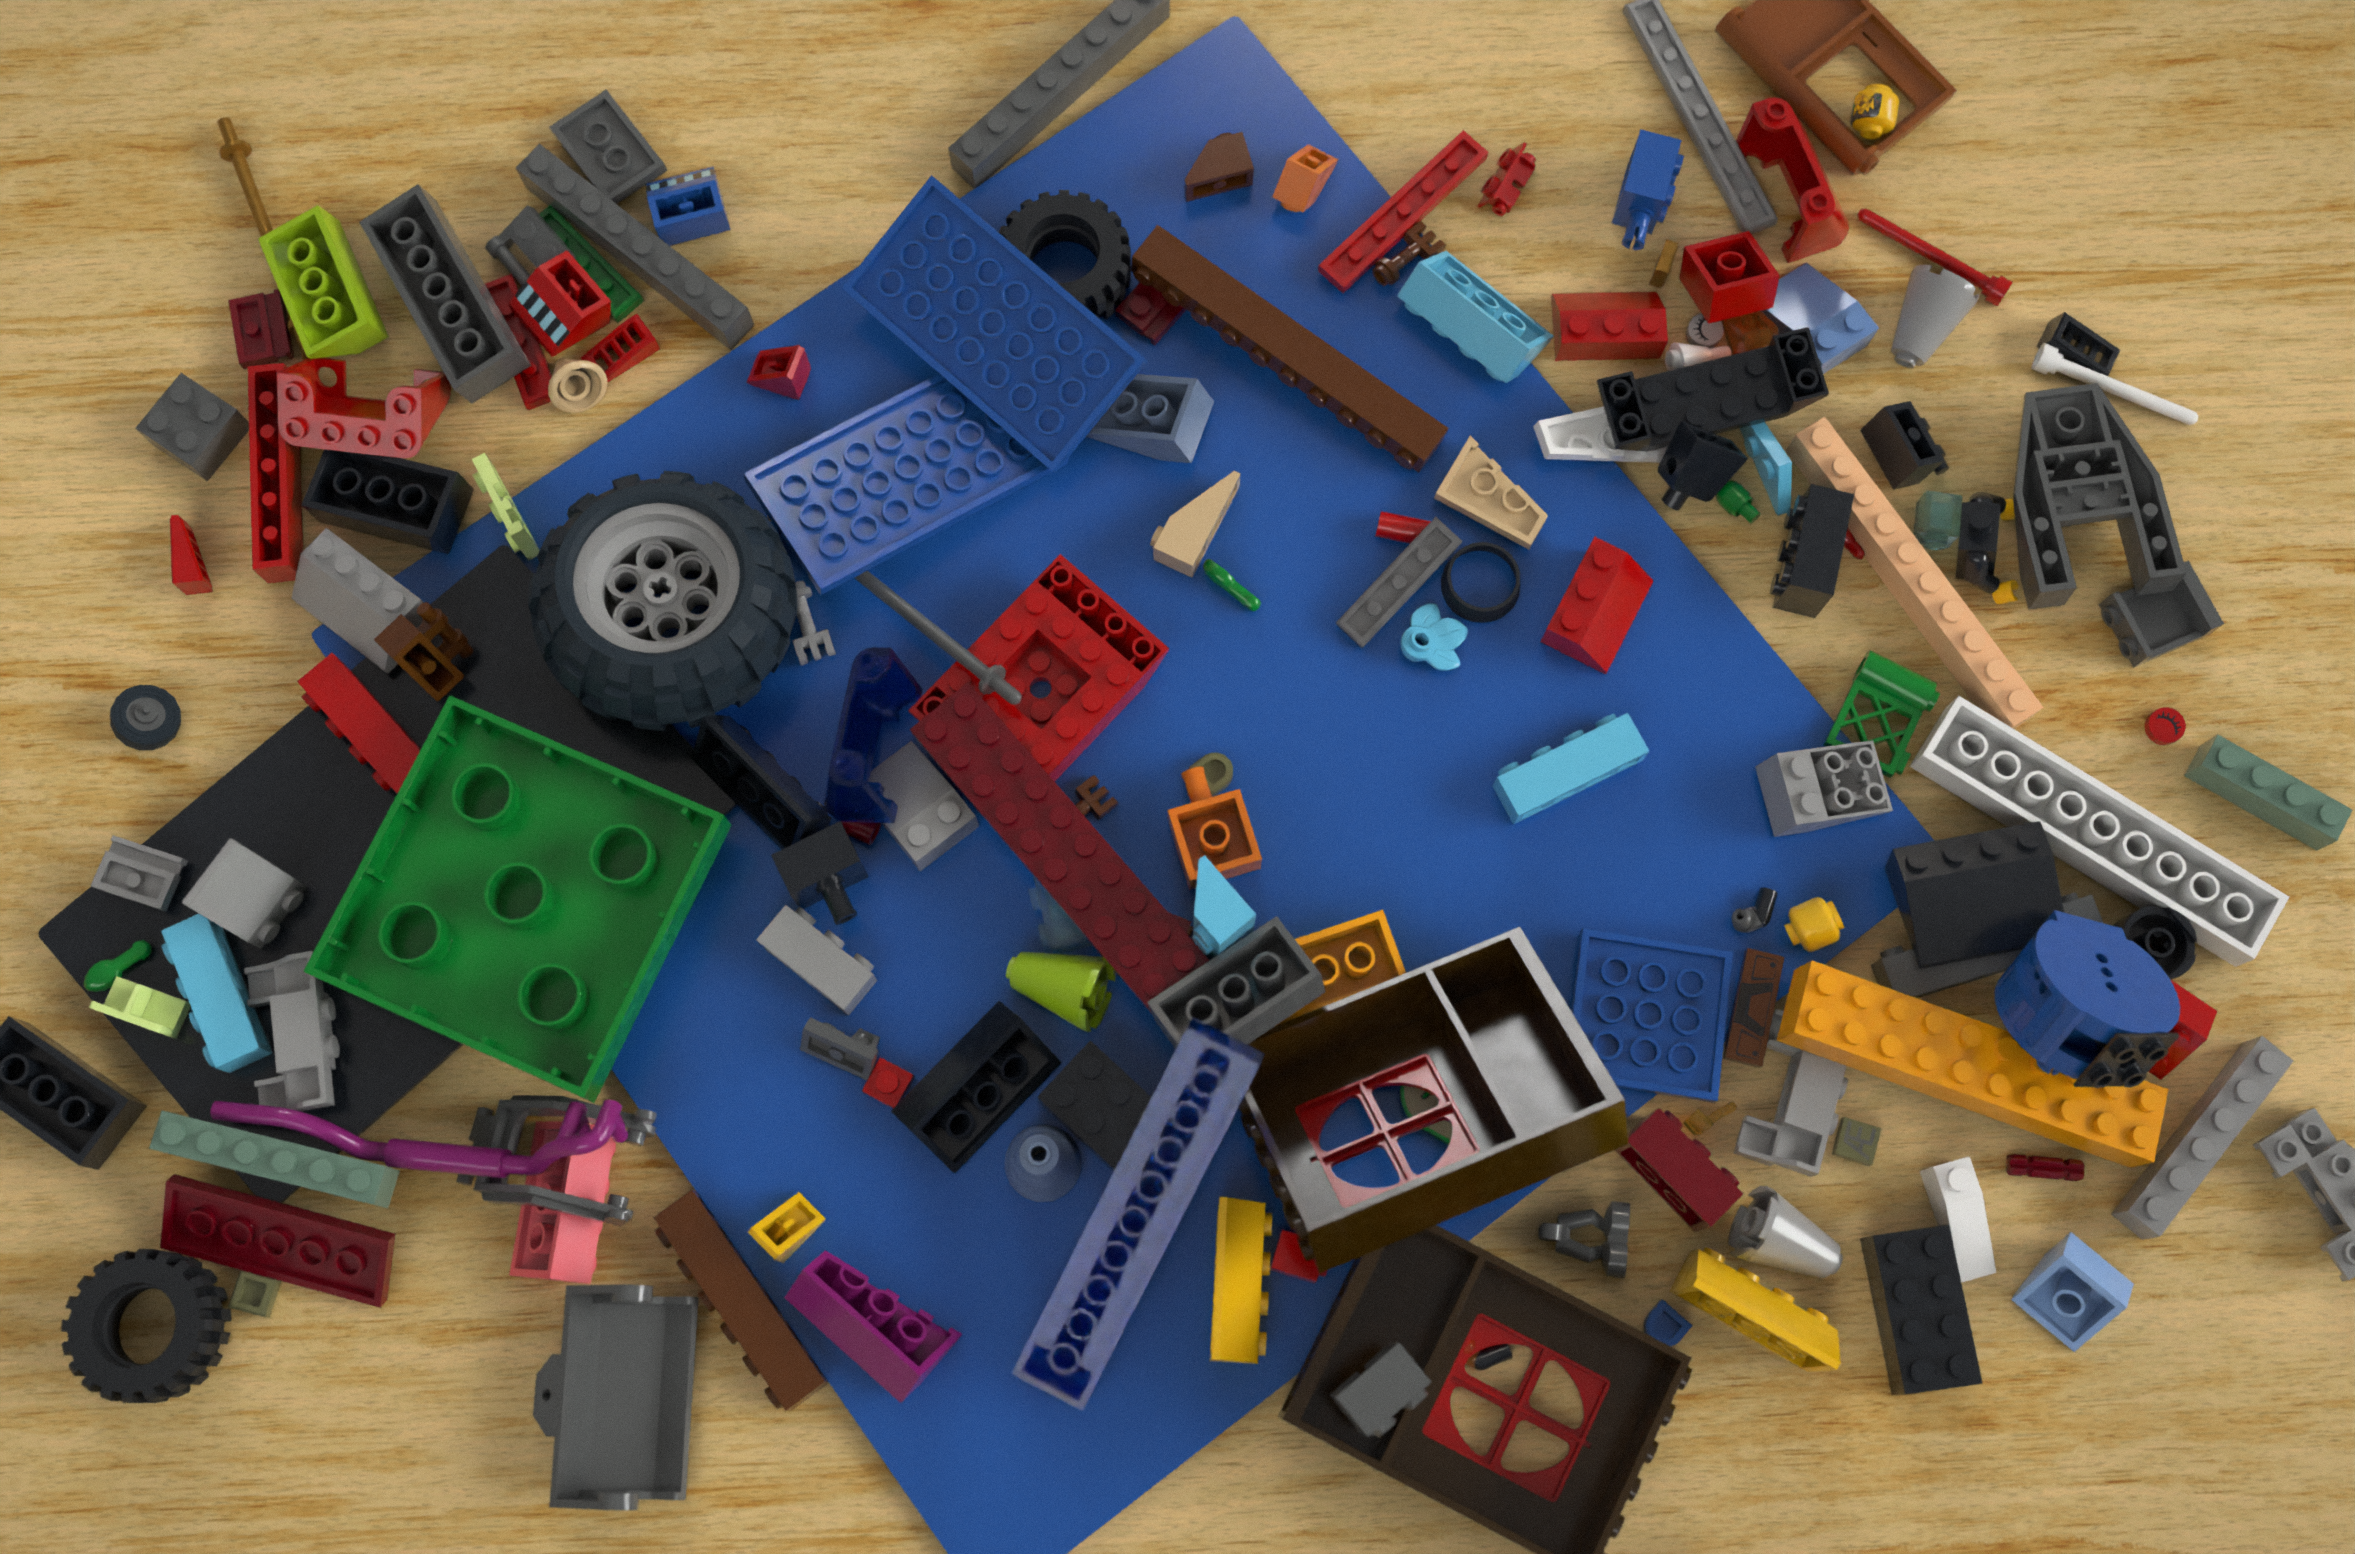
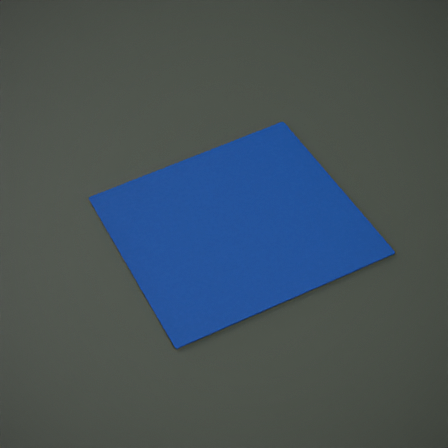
M1233 16L960 198L961 201L999 232L1002 226H1007V216L1013 210L1019 213L1021 211L1020 204L1028 198H1031L1034 202L1039 199L1038 194L1049 191L1050 196L1059 195V190H1069L1070 195L1078 196V192L1089 194L1090 201L1095 202L1096 199H1100L1108 205V213L1114 211L1121 219V227L1126 228L1129 236L1131 263L1134 253L1153 229L1159 225L1449 428L1444 440L1419 473L1414 469H1406L1396 462L1394 455L1384 448L1378 449L1372 446L1365 439L1363 433L1354 427L1348 428L1342 425L1333 412L1325 407L1320 408L1311 403L1306 396L1307 394L1296 386L1292 388L1285 385L1278 378L1276 372L1267 366L1261 367L1250 359L1249 353L1239 346L1233 347L1227 344L1220 337L1219 332L1209 325L1205 327L1197 323L1189 311L1186 310L1155 346L1151 343V340L1144 335L1141 336L1113 313L1108 319H1104L1102 316L1099 319L1148 360L1138 374L1197 378L1214 400L1192 463L1162 461L1085 437L1069 456L1068 464L1061 467L1056 473L1051 472L868 570L965 649H968L1061 554L1169 647L1168 653L1146 686L1055 781L1075 805L1080 801L1075 794V789L1095 775L1100 782L1090 792L1093 794L1103 786L1109 791L1108 795L1100 801V804L1103 805L1112 797L1119 802L1112 811L1099 821L1091 812L1086 814L1085 817L1167 912L1191 921L1190 926L1193 927L1196 888L1191 890L1188 888L1167 821L1169 809L1191 803L1181 773L1188 770L1192 764L1209 753L1223 754L1231 761L1233 766L1232 781L1228 787L1217 795L1240 789L1262 857L1261 869L1226 879L1255 912L1256 919L1253 932L1277 916L1293 938L1297 939L1383 910L1407 973L1502 933L1521 927L1570 1010L1572 1007L1580 932L1583 928L1733 951L1725 1042L1745 949L1751 948L1785 957L1776 998L1777 1002L1789 992L1795 969L1811 960L1826 964L1898 908L1885 871V866L1893 848L1935 840L1887 784L1886 787L1893 808L1892 812L1810 832L1774 837L1755 766L1776 753L1826 747L1823 744L1834 721L1614 461L1544 458L1533 426L1540 420L1567 415L1573 412L1533 364L1530 363L1518 377L1507 383L1498 381L1486 372V367L1479 361L1470 359L1462 354L1459 350V345L1449 337L1446 338L1437 334L1432 329V324L1423 316L1411 313L1405 307V302L1397 295L1418 263L1424 260L1420 255L1399 270L1400 279L1393 285L1382 286L1375 280L1372 273L1375 264L1345 293L1339 291L1318 272L1319 264L1387 202L1391 196L1239 17ZM1243 132L1254 167L1253 185L1186 202L1184 197L1185 178L1208 140L1214 139L1222 133L1234 134ZM1309 144L1337 158L1338 162L1314 204L1304 212L1289 211L1281 206V201L1272 197L1287 159ZM1404 237L1383 257L1391 260L1405 249L1408 244L1403 240ZM1057 242L1041 249L1032 261L1056 282L1065 283L1078 280L1087 275L1097 263V258L1089 249L1080 244ZM855 268L512 497V500L539 550L551 528L557 529L558 526H563L569 520L567 515L568 508L588 492L590 494L593 493L597 497L614 488L612 480L636 473L639 475L640 480L660 479L663 471H676L691 474L695 479V483L705 485L709 483L712 485L713 481L742 496L745 504L753 510H758L768 519L766 512L744 480L745 472L939 374V372L842 289L843 285L857 269ZM1132 271L1130 285L1125 289L1126 297L1140 283L1134 277ZM795 345L805 348L811 371L799 400L747 383L759 351ZM1470 435L1479 444L1478 447L1490 460L1493 458L1502 467L1501 471L1515 485H1519L1548 515L1529 550L1434 499L1437 490ZM1233 471L1241 474L1240 487L1193 578L1153 560V546L1150 545V542L1159 525L1164 527L1171 515ZM491 511L456 535L449 554L431 551L394 576L393 579L423 602L431 604L498 547L505 545L513 551L504 535L508 530L504 522L499 523ZM1384 511L1432 521L1437 517L1462 540V543L1376 635L1361 648L1336 625V622L1409 545V543L1375 537L1380 512ZM778 532L780 541L790 557L795 582L804 581L806 587L811 589L812 596L806 600L816 630L820 632L828 629L836 654L828 656L825 644L823 643L818 645L822 659L815 661L811 648L804 649L808 658V664L801 666L792 641L803 637L800 629L801 626L796 618L789 637L790 645L776 671L774 673L770 671L761 681L762 688L742 707L738 708L737 705L732 704L716 712L715 715L730 716L738 725L744 726L750 732L752 739L763 750L769 751L775 757L778 765L789 776L795 777L801 783L803 790L814 801L820 802L826 808L828 815L832 818L829 826L842 821L849 808L879 820L852 785L912 741L975 814L979 827L922 871L917 869L882 823L878 835L871 845L849 836L869 876L845 888L850 902L857 912V916L848 922L836 925L824 899L803 909L816 920L813 927L823 935L827 930H830L845 943L842 950L852 958L856 953H859L874 966L871 973L874 974L878 981L848 1016L765 950L756 940L785 905L793 911H796L799 906L791 897L771 856L781 849L737 805L725 816L732 826L611 1069L639 1109L657 1113L655 1122L652 1124V1126L656 1127L655 1133L948 1554H1067L1300 1372L1354 1259L1327 1270L1325 1277L1318 1275L1316 1283H1310L1270 1270L1269 1276H1262L1261 1291L1269 1292L1268 1315H1260L1259 1328L1260 1332H1267L1266 1356H1258L1257 1364L1210 1361L1219 1197L1265 1203V1212L1272 1213L1271 1236H1264L1263 1252H1270V1267L1280 1232L1285 1230L1297 1234L1295 1229H1290L1282 1209L1284 1207L1280 1198L1277 1199L1268 1180L1270 1175L1266 1167L1262 1168L1254 1149L1255 1143L1252 1137L1248 1138L1240 1119L1242 1115L1239 1109H1235L1226 1088L1228 1085L1220 1068V1065L1225 1064L1226 1061H1222L1196 1079L1158 1026L1153 1015L1117 973L1115 981L1108 980L1107 992L1112 993V997L1106 1014L1096 1029L1090 1027L1091 1032L1079 1029L1010 987V979L1006 978V969L1010 959L1017 957L1020 952L1086 956L1102 955L910 731L919 721L908 710L956 660L854 578L820 595ZM1594 536L1628 552L1653 579V583L1606 675L1540 642ZM1477 542L1493 543L1504 548L1515 559L1520 572V593L1514 607L1502 618L1484 623L1472 622L1458 616L1449 608L1441 591V577L1447 563L1460 549ZM521 550L516 553L514 552L532 573H536L539 564L537 557L528 560ZM1472 551L1459 556L1454 561L1451 570V582L1457 595L1466 603L1476 607L1489 608L1503 603L1512 594L1516 585V578L1509 564L1498 555L1487 551ZM1207 559H1211L1225 569L1238 583L1261 601L1259 609L1254 612L1250 611L1223 588L1214 583L1205 573L1203 563ZM689 572L684 578L686 580H695L701 574ZM630 584L623 593L633 591L637 585ZM662 593L655 594L656 598H660ZM1428 603H1434L1438 606L1441 619H1456L1466 626L1468 632L1464 642L1454 649L1460 660L1458 668L1449 671L1436 670L1426 661L1414 662L1407 659L1402 653L1401 636L1410 627L1411 615L1419 607ZM698 605L691 610V613L703 614L709 607ZM638 617L632 618L626 623V626L636 627L643 622V619ZM324 624L312 632V638L324 656L327 657L333 652L350 670L366 658ZM675 628L667 629L663 632L662 637H675L679 630ZM1415 639L1419 645L1424 646L1421 641ZM1039 681L1033 684L1030 692L1034 697L1044 698L1050 694L1052 688L1047 682ZM1626 713L1629 714L1649 749V753L1643 761L1513 825L1493 788L1500 769L1516 761L1520 766L1532 760L1530 756L1545 746L1550 745L1553 750L1563 745V739L1578 730H1583L1585 734L1597 728L1595 723L1608 715L1615 714L1618 718ZM688 721L672 723L675 729L694 748L700 726L691 728ZM1840 729L1836 739L1845 744L1852 743ZM1761 887L1770 888L1778 892L1772 916L1767 926L1750 933H1742L1733 927L1731 920L1733 912L1739 908L1743 910L1754 906ZM1814 897H1821L1826 903L1832 900L1845 927L1839 930L1840 939L1814 952H1807L1801 943L1793 946L1784 925L1790 923L1788 917L1789 910ZM1000 1001L1018 1015L1062 1063L954 1174L891 1112L893 1108L862 1092L867 1080L801 1051L800 1045L803 1028L810 1017L822 1023L825 1022L833 1025L837 1030L844 1032V1035L852 1037L859 1028L879 1036L876 1064L881 1057L915 1076L905 1094L906 1096L974 1025ZM1089 1041H1092L1204 1146L1200 1155L1152 1207L1143 1201L1038 1101L1037 1096ZM1399 1085L1378 1087L1372 1093L1385 1120L1389 1124H1396L1407 1119L1401 1105ZM1618 1088L1625 1099L1626 1118L1657 1095L1655 1093ZM1358 1099L1347 1100L1330 1116L1320 1137L1319 1144L1322 1150L1331 1151L1367 1136L1374 1131ZM1045 1124L1063 1129L1075 1140L1081 1153V1172L1077 1183L1067 1194L1050 1202H1036L1024 1198L1011 1186L1005 1172V1156L1010 1143L1021 1131L1035 1125ZM1422 1130L1408 1134L1398 1140V1145L1412 1172L1415 1174H1421L1432 1168L1448 1148L1447 1144ZM1383 1148L1372 1149L1336 1164L1332 1168V1172L1336 1177L1361 1187H1390L1397 1184L1400 1180ZM1038 1153L1033 1160L1037 1162L1043 1161L1047 1153ZM1549 1178L1437 1224V1226L1469 1241ZM800 1192L826 1220L784 1263L774 1260L748 1231L752 1226ZM824 1251L829 1252L868 1276V1283L877 1289L886 1290L888 1288L900 1296L898 1301L918 1313L921 1308L934 1316L932 1322L944 1330L948 1331L952 1327L963 1334L924 1381L902 1403L894 1398L785 1299L786 1294L801 1271Z

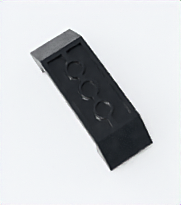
M1809 327L1774 335L1769 346L1639 379H1634L1633 372L1630 371L1598 379L1596 382L1615 448L1645 452L1669 446L1681 421L1714 434H1719L1787 417L1829 395Z

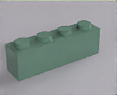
M2218 734L2199 746L2184 775L2315 850L2322 849L2338 840L2353 811L2351 808Z

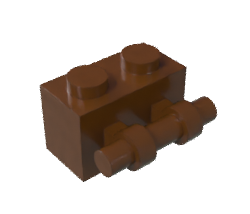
M424 602L417 608V613L423 618V622L418 628L400 614L373 640L438 702L465 677L450 661L457 654L463 659L468 658L473 653V647L468 643L467 636L460 629H454L448 623V617L440 609L433 608L428 602ZM437 634L443 638V643L438 648L430 642Z

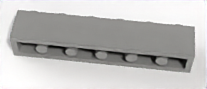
M2263 1036L2243 1042L2155 1156V1161L2149 1164L2111 1215L2142 1240L2160 1237L2293 1063V1060Z

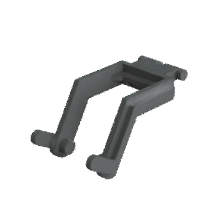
M514 1095L510 1100H499L495 1116H492L493 1110L478 1107L469 1140L473 1142V1146L509 1149L512 1154H516L524 1123L528 1116L564 1117L570 1102H580L588 1108L586 1117L589 1123L595 1124L601 1106L565 1096ZM637 1109L633 1114L621 1111L620 1115L625 1122V1128L628 1132L626 1143L643 1146L646 1137H654L656 1127L652 1126V1124L655 1122L657 1113L645 1109ZM458 1174L456 1180L457 1183L471 1186L473 1178L477 1177L473 1190L481 1192L484 1201L494 1204L539 1206L620 1227L631 1221L634 1213L632 1210L626 1209L628 1198L614 1194L609 1195L608 1202L605 1204L533 1185L508 1184L509 1175L506 1178Z

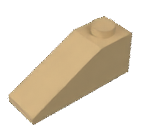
M1233 471L1171 515L1164 527L1159 525L1150 542V545L1153 546V560L1193 578L1240 487L1241 474Z

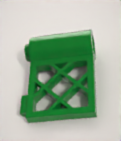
M1869 650L1855 672L1852 685L1823 745L1827 747L1845 744L1837 740L1836 737L1841 728L1854 725L1860 742L1871 741L1867 739L1861 722L1877 717L1884 736L1872 739L1874 745L1887 741L1892 753L1888 765L1879 761L1882 773L1889 778L1895 772L1901 775L1911 756L1905 749L1924 710L1930 712L1939 698L1940 692L1935 690L1937 683ZM1857 693L1870 699L1875 712L1858 716L1853 704ZM1896 712L1909 718V721L1904 730L1892 733L1885 715ZM1849 713L1851 719L1844 721ZM1901 737L1898 744H1896L1895 738Z

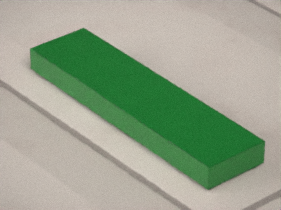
M551 205L539 213L577 257L575 260L611 300L610 316L617 323L621 322L644 302L643 297Z

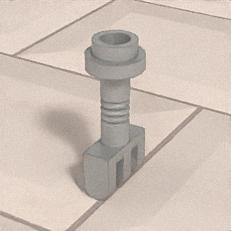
M804 581L795 582L797 590V619L801 626L800 629L803 637L792 641L802 666L808 664V658L804 649L811 648L815 661L822 659L818 647L820 644H825L828 656L835 655L836 652L828 629L817 632L806 600L812 596L810 587H806Z

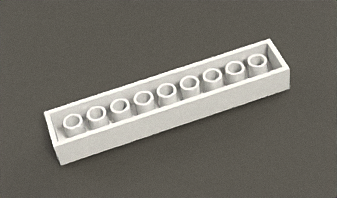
M1960 696L1956 697L1945 707L1909 766L2007 827L2040 821L2054 856L2140 909L2147 906H2155L2178 911L2193 926L2196 932L2197 944L2235 967L2255 959L2289 899V896Z

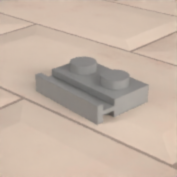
M113 835L111 838L112 845L109 851L105 852L91 887L166 912L181 879V876H179L183 866L187 865L188 861Z

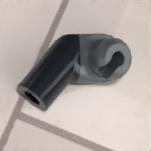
M1761 887L1754 906L1743 910L1739 908L1733 912L1731 916L1733 927L1742 933H1750L1767 926L1772 916L1778 892L1770 888Z

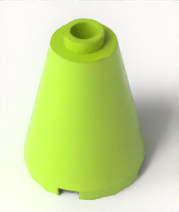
M1020 952L1017 957L1010 959L1006 969V978L1010 979V987L1079 1029L1091 1032L1090 1027L1096 1029L1106 1014L1112 997V993L1107 992L1108 980L1115 981L1116 972L1102 956Z

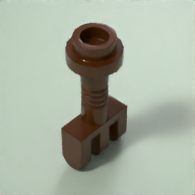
M1420 221L1405 233L1403 240L1408 246L1391 260L1385 257L1379 259L1372 270L1373 276L1382 286L1393 285L1400 279L1399 270L1420 255L1425 260L1439 254L1444 250L1446 244L1439 240L1430 247L1429 245L1436 238V234L1430 230L1420 237L1419 235L1427 227Z
M1093 775L1075 789V794L1080 799L1075 806L1084 816L1091 812L1099 821L1112 811L1119 802L1112 797L1103 805L1100 804V801L1108 795L1109 791L1103 786L1092 794L1090 790L1100 782Z

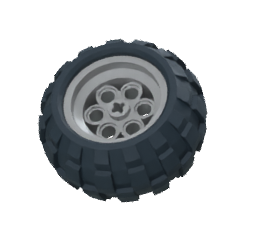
M663 471L660 479L640 480L637 473L612 480L613 489L597 497L593 493L590 494L588 492L568 508L567 515L569 520L563 526H558L557 529L552 527L537 555L539 564L536 573H533L528 592V608L531 613L535 641L548 668L561 686L579 698L585 707L613 721H616L617 718L632 721L634 727L656 731H665L668 724L688 721L691 728H695L701 725L702 718L705 716L716 717V712L732 704L740 708L750 701L762 688L761 681L770 671L774 673L783 660L790 645L789 637L793 623L797 618V590L791 560L780 541L778 532L764 514L750 508L744 503L742 496L715 481H713L712 485L709 483L705 485L695 483V479L691 474L676 471ZM689 572L701 574L695 580H686L684 578ZM630 584L637 585L633 591L623 593ZM662 593L660 598H656L655 594ZM698 605L709 607L703 614L691 613V610ZM638 617L643 619V622L636 627L626 626V623L632 618ZM675 628L679 630L675 637H662L663 632L667 629Z

